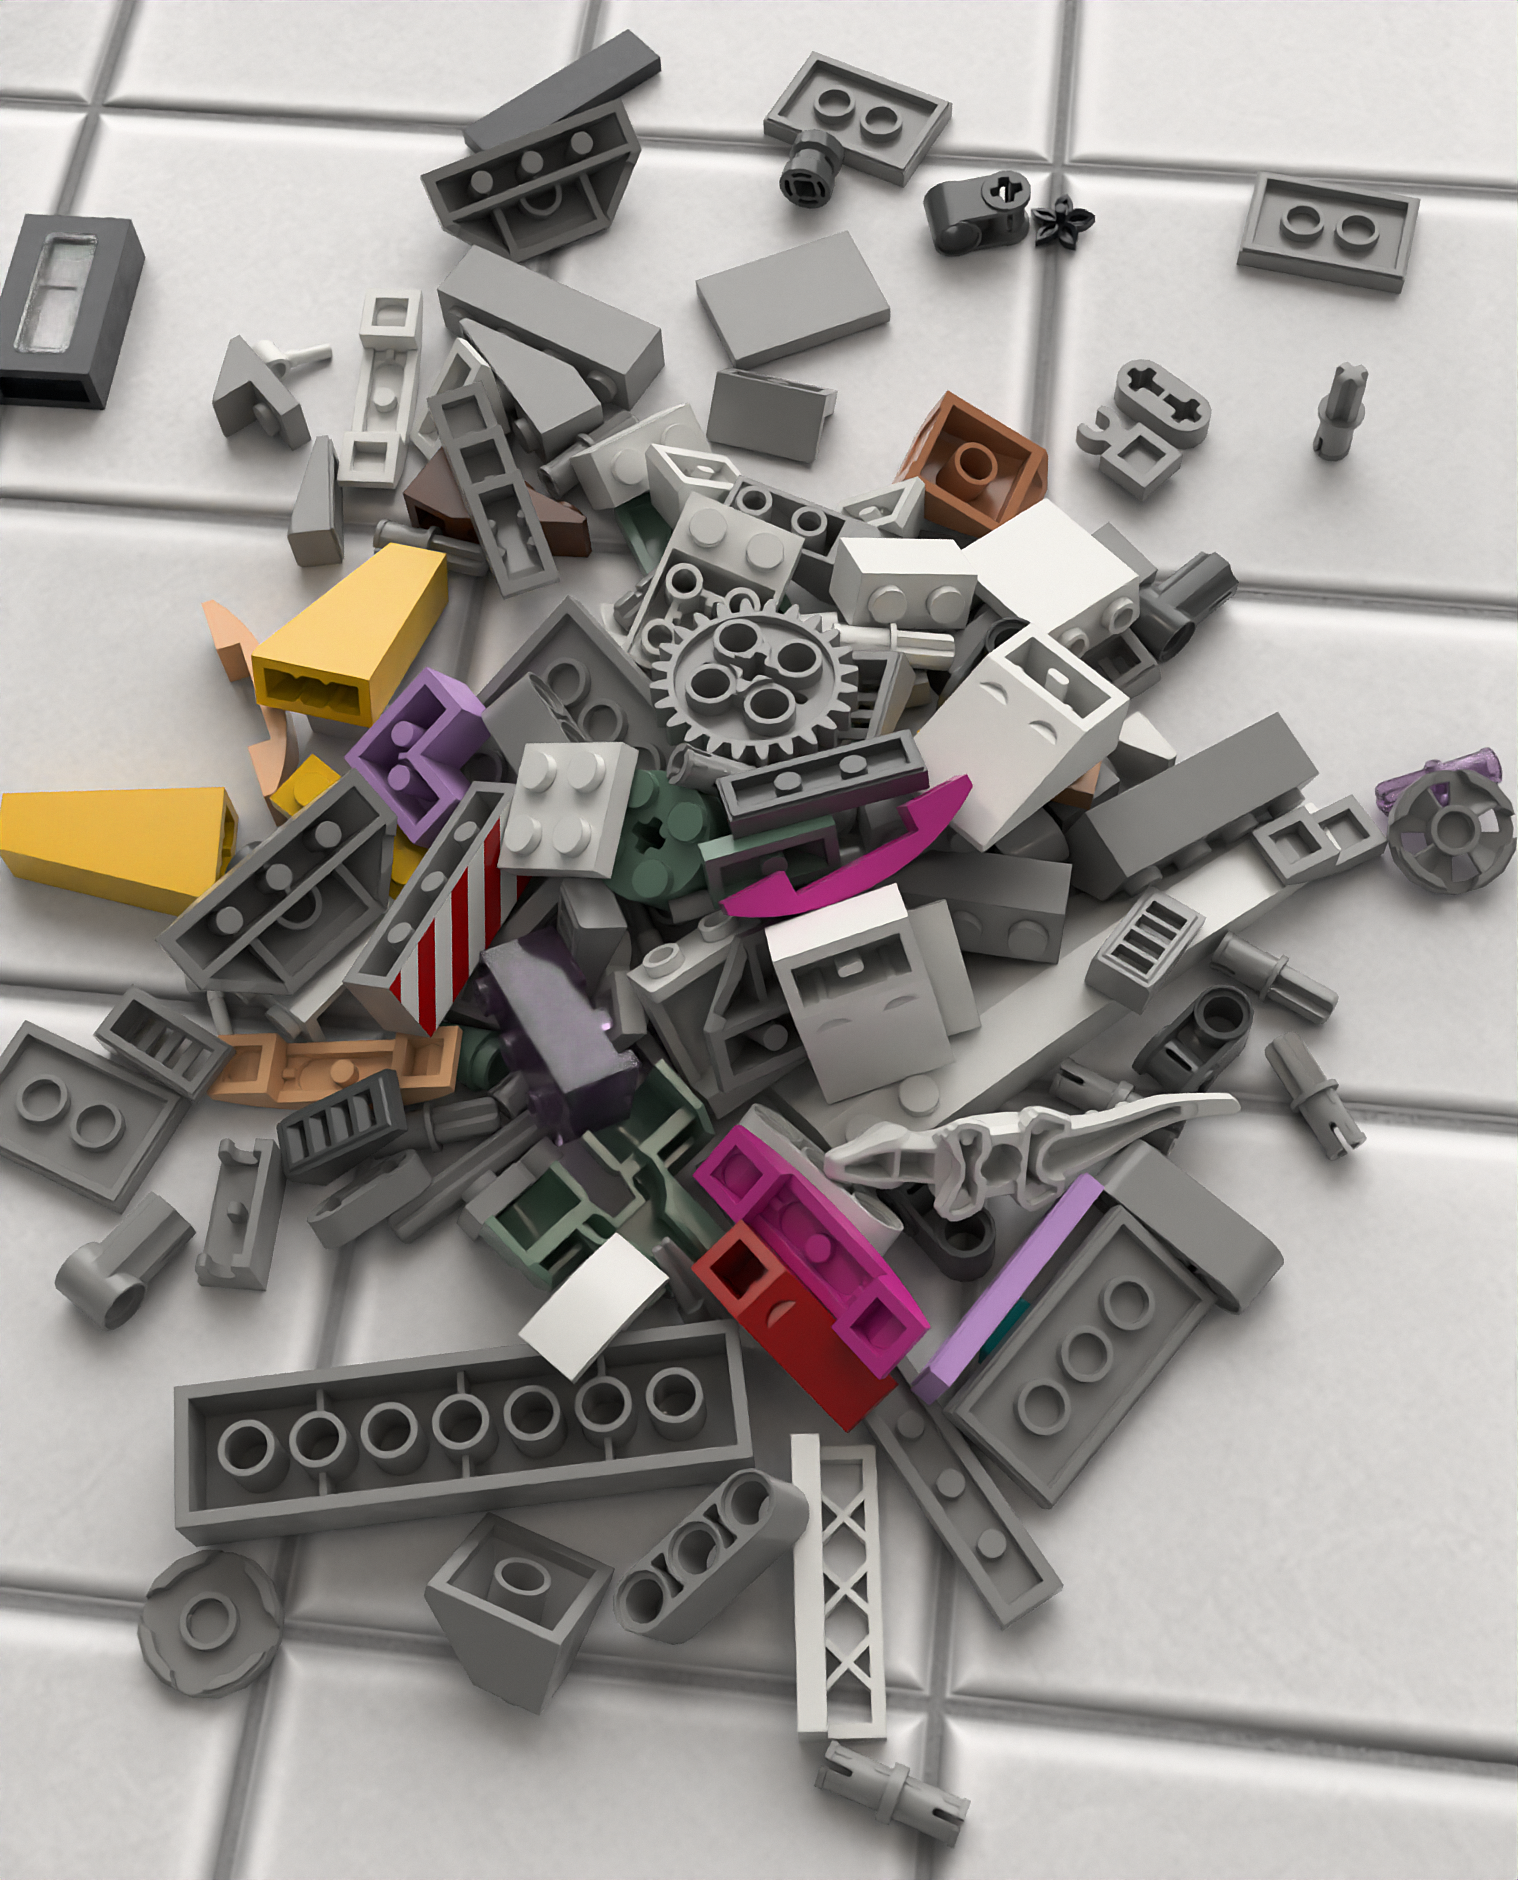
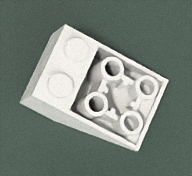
M691 491L622 649L639 667L651 672V664L660 661V644H675L673 629L676 626L694 631L693 614L696 612L713 620L717 618L716 606L718 603L725 605L732 614L740 612L742 599L748 598L753 611H762L765 603L769 599H774L777 613L799 563L805 538Z
M1030 623L990 652L913 737L928 769L930 788L911 794L916 797L954 776L967 774L973 787L963 805L948 825L983 853L1116 749L1130 698L1038 626Z
M896 883L765 927L772 963L792 1018L828 1105L904 1080L909 1076L921 1074L956 1062L908 913Z

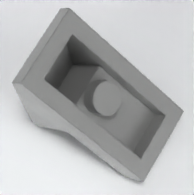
M240 335L232 338L228 344L212 399L213 409L223 435L229 437L258 420L269 436L272 437L278 433L292 451L312 440L300 403Z

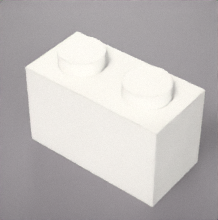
M690 403L666 408L569 458L594 511L615 508L650 490L645 452L651 443L712 454Z
M840 537L829 593L847 623L852 626L887 628L889 623H896L897 629H965L978 573L954 540Z

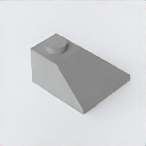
M487 1512L428 1582L424 1598L472 1684L500 1697L511 1705L522 1707L534 1714L540 1715L568 1675L612 1580L615 1568Z

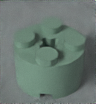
M635 769L611 879L601 878V880L613 892L624 898L669 912L668 900L707 888L698 844L731 835V831L719 798L702 793L696 789L692 790L682 786L671 785L669 783L670 779H667V771Z

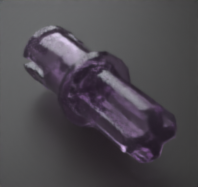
M1489 747L1443 763L1438 759L1429 760L1425 763L1424 769L1378 783L1375 787L1377 807L1379 811H1382L1388 817L1402 790L1419 777L1435 771L1473 770L1498 785L1502 781L1500 761L1496 753ZM1448 783L1430 786L1441 807L1448 806Z

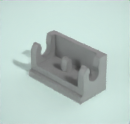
M256 1138L253 1152L240 1150L234 1146L235 1143L232 1140L222 1139L218 1152L221 1166L204 1251L197 1256L195 1272L199 1275L197 1282L200 1286L266 1291L287 1178L284 1175L281 1151L274 1139Z

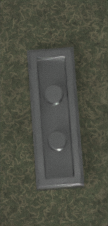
M909 729L715 779L718 796L733 840L930 788L928 769Z

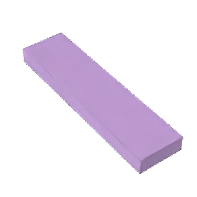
M1086 1172L1084 1175L1080 1174L1064 1190L1063 1195L1054 1201L912 1381L911 1385L913 1387L910 1389L930 1406L950 1388L1105 1187Z

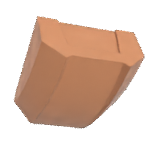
M947 390L929 412L915 435L892 484L918 476L925 483V519L960 533L982 538L1043 500L1048 484V454L1044 448Z

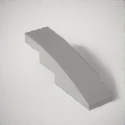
M479 381L426 398L427 406L446 458L503 600L560 582V575L520 469L517 470L501 424L498 425L483 382Z

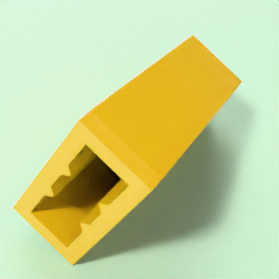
M391 542L255 648L251 654L256 703L371 728L381 716L449 602L447 554Z
M225 787L3 793L0 808V856L14 877L178 917L200 895L224 876L226 867L235 856L239 816Z

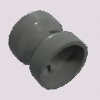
M816 129L804 130L796 136L790 150V161L786 163L779 180L780 189L790 202L809 209L820 208L827 204L835 186L834 177L841 170L845 158V150L841 142L833 135Z

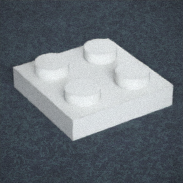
M623 742L526 743L497 868L512 875L611 879L639 751Z

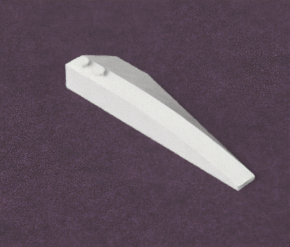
M1312 802L1303 805L1310 814L1319 810ZM1273 818L1260 822L1256 828L1273 821ZM1325 827L1324 832L1336 848L1341 850L1328 828ZM1250 833L1229 845H1226L1222 838L1209 843L1208 845L1212 851L1184 870L1179 871L1174 863L1159 870L1163 878L1154 884L1153 887L1207 918L1157 992L1217 950L1229 930L1235 933V935L1239 934L1309 882L1284 885L1249 839ZM1124 889L1104 901L1086 892L1068 898L1058 964L961 951L982 1026L948 1036L956 1062L921 1074L909 1076L904 1080L828 1105L812 1064L808 1059L762 1091L786 1120L825 1153L856 1139V1136L861 1131L885 1121L901 1125L912 1132H922L942 1127L960 1118L994 1112L1132 1011L1086 984L1084 979L1093 957L1145 891L1130 898ZM1154 909L1150 910L1149 913L1180 930L1182 928L1181 925ZM1143 923L1139 926L1142 930L1168 945L1172 941ZM1133 939L1129 940L1130 944L1146 952L1147 954L1151 955L1157 960L1160 957V955L1151 951L1145 946L1139 944ZM1119 954V959L1145 974L1148 973L1149 970ZM863 1185L867 1190H869L874 1196L877 1197V1188Z

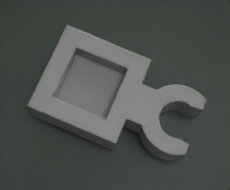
M1101 406L1097 409L1095 422L1104 431H1093L1083 423L1077 427L1076 443L1079 448L1089 454L1101 455L1099 470L1141 502L1180 469L1183 453L1140 422L1129 431L1121 427L1118 414L1106 406Z
M545 1136L516 1164L513 1163L498 1177L489 1169L461 1195V1198L467 1205L463 1208L456 1223L475 1242L481 1237L479 1231L485 1220L491 1215L496 1219L500 1217L543 1176L556 1159L559 1161L564 1154Z

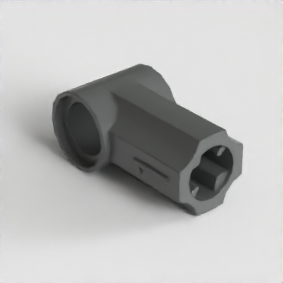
M1200 552L1158 587L1148 583L1139 588L1140 615L1129 628L1147 651L1158 661L1163 663L1176 656L1189 642L1197 625L1236 594L1239 581L1233 575L1230 563L1216 552L1212 554Z

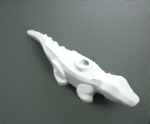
M1180 1093L1153 1095L1131 1103L1119 1102L1113 1109L1101 1112L1090 1110L1084 1115L1069 1116L1066 1113L1050 1108L1029 1106L1021 1112H999L960 1118L942 1127L922 1132H912L901 1125L885 1121L861 1131L856 1136V1139L826 1152L823 1172L833 1181L857 1183L879 1189H894L905 1182L927 1183L929 1190L936 1198L933 1204L934 1208L941 1217L947 1218L949 1221H960L977 1213L982 1209L985 1198L1010 1195L1016 1204L1026 1211L1032 1212L1063 1195L1066 1176L1101 1161L1136 1139L1175 1122L1197 1117L1235 1114L1240 1111L1241 1106L1229 1093Z

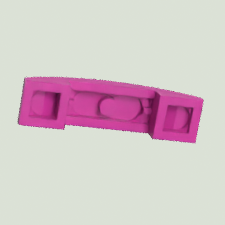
M967 774L954 776L897 806L896 809L908 832L797 891L793 889L785 871H775L717 903L724 915L755 918L803 913L848 899L893 875L927 848L959 811L973 784Z
M735 1125L692 1175L735 1223L742 1219L750 1224L838 1319L831 1328L879 1380L886 1378L931 1328L923 1312L898 1276L849 1219L795 1167L742 1125Z

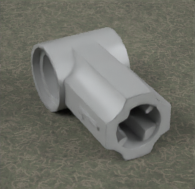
M151 1191L101 1243L96 1241L87 1243L71 1254L62 1264L56 1275L55 1287L102 1330H115L127 1322L141 1307L147 1295V1283L197 1232L174 1207L160 1195L158 1196Z

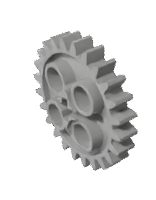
M746 598L741 601L740 612L731 614L725 605L718 603L716 606L717 618L710 620L696 612L693 614L694 631L676 626L673 629L675 644H660V661L651 664L652 683L649 684L651 706L655 709L657 728H666L667 743L670 746L686 743L702 751L760 768L771 763L794 759L793 757L798 755L802 757L817 753L818 744L830 749L836 748L837 730L849 731L851 728V712L857 711L858 666L852 665L853 650L851 646H840V631L837 628L822 632L821 615L817 614L802 622L800 620V605L794 604L784 614L776 613L775 600L769 599L762 611H753L750 601Z

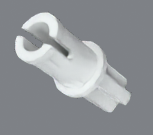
M833 623L831 629L837 628L840 631V646H851L853 651L904 652L912 668L945 671L950 669L954 661L955 642L954 637L949 634L897 630L896 623H889L887 628L840 625V623Z

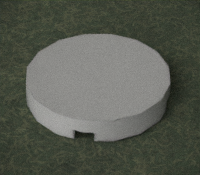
M201 1550L176 1560L154 1580L146 1595L148 1600L143 1608V1616L139 1615L137 1636L144 1662L157 1678L165 1685L191 1698H221L247 1688L269 1668L282 1642L285 1610L278 1586L257 1562L234 1552Z

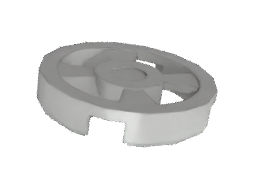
M1465 769L1458 771H1435L1419 777L1400 792L1389 812L1386 838L1388 839L1394 863L1409 881L1432 893L1458 895L1487 886L1505 871L1516 851L1517 837L1513 838L1514 826L1511 820V816L1515 815L1511 801L1494 781L1476 771ZM1448 783V806L1441 807L1430 786ZM1493 809L1498 822L1499 832H1482L1478 817ZM1401 833H1424L1428 846L1412 855L1411 852L1404 850ZM1467 853L1479 874L1465 881L1452 882V857Z

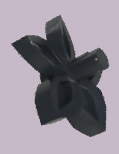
M1068 194L1056 200L1055 212L1048 208L1031 209L1033 220L1043 225L1036 234V247L1047 244L1058 236L1059 243L1064 248L1076 251L1078 233L1086 231L1095 223V215L1082 208L1073 209V202Z

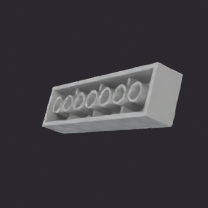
M735 1318L619 1332L575 1384L527 1343L174 1387L175 1529L196 1547L724 1482L739 1470L755 1469L738 1321Z

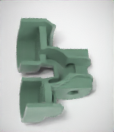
M661 1059L654 1065L644 1082L622 1105L592 1132L588 1130L578 1141L605 1172L612 1176H620L634 1198L620 1213L613 1218L590 1202L585 1189L556 1159L543 1176L500 1217L496 1219L491 1215L485 1220L479 1234L509 1266L518 1268L534 1287L549 1293L584 1260L593 1255L616 1232L659 1269L660 1267L652 1249L657 1245L661 1246V1241L665 1237H669L695 1264L726 1234L674 1178L716 1136L704 1104L665 1061ZM668 1282L643 1312L651 1307L662 1295L666 1299L674 1297Z

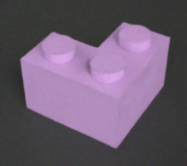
M427 666L344 756V759L352 769L356 768L398 816L397 824L411 842L429 849L471 786V783L459 769L483 745L491 734L481 717V713L486 708L468 686Z

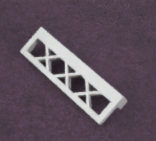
M791 1434L792 1485H795L805 1494L809 1504V1521L806 1530L798 1541L793 1544L797 1729L799 1743L831 1742L833 1739L838 1742L887 1741L876 1445L820 1446L819 1434ZM862 1464L863 1490L842 1510L821 1490V1465ZM863 1505L865 1531L851 1519ZM822 1506L835 1517L834 1521L823 1532ZM843 1526L865 1546L866 1561L846 1582L823 1562V1547ZM865 1576L867 1580V1603L853 1590ZM824 1577L838 1590L825 1605ZM845 1598L868 1619V1635L849 1656L841 1651L825 1635L826 1618ZM868 1649L870 1678L855 1664ZM826 1650L840 1663L839 1667L828 1678H826ZM847 1672L871 1693L872 1722L828 1723L827 1694Z

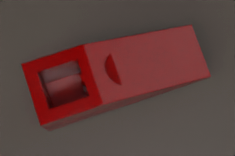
M740 1219L690 1267L741 1326L846 1433L854 1429L899 1385L890 1373L881 1380L872 1373L831 1328L838 1319L758 1232L744 1220Z

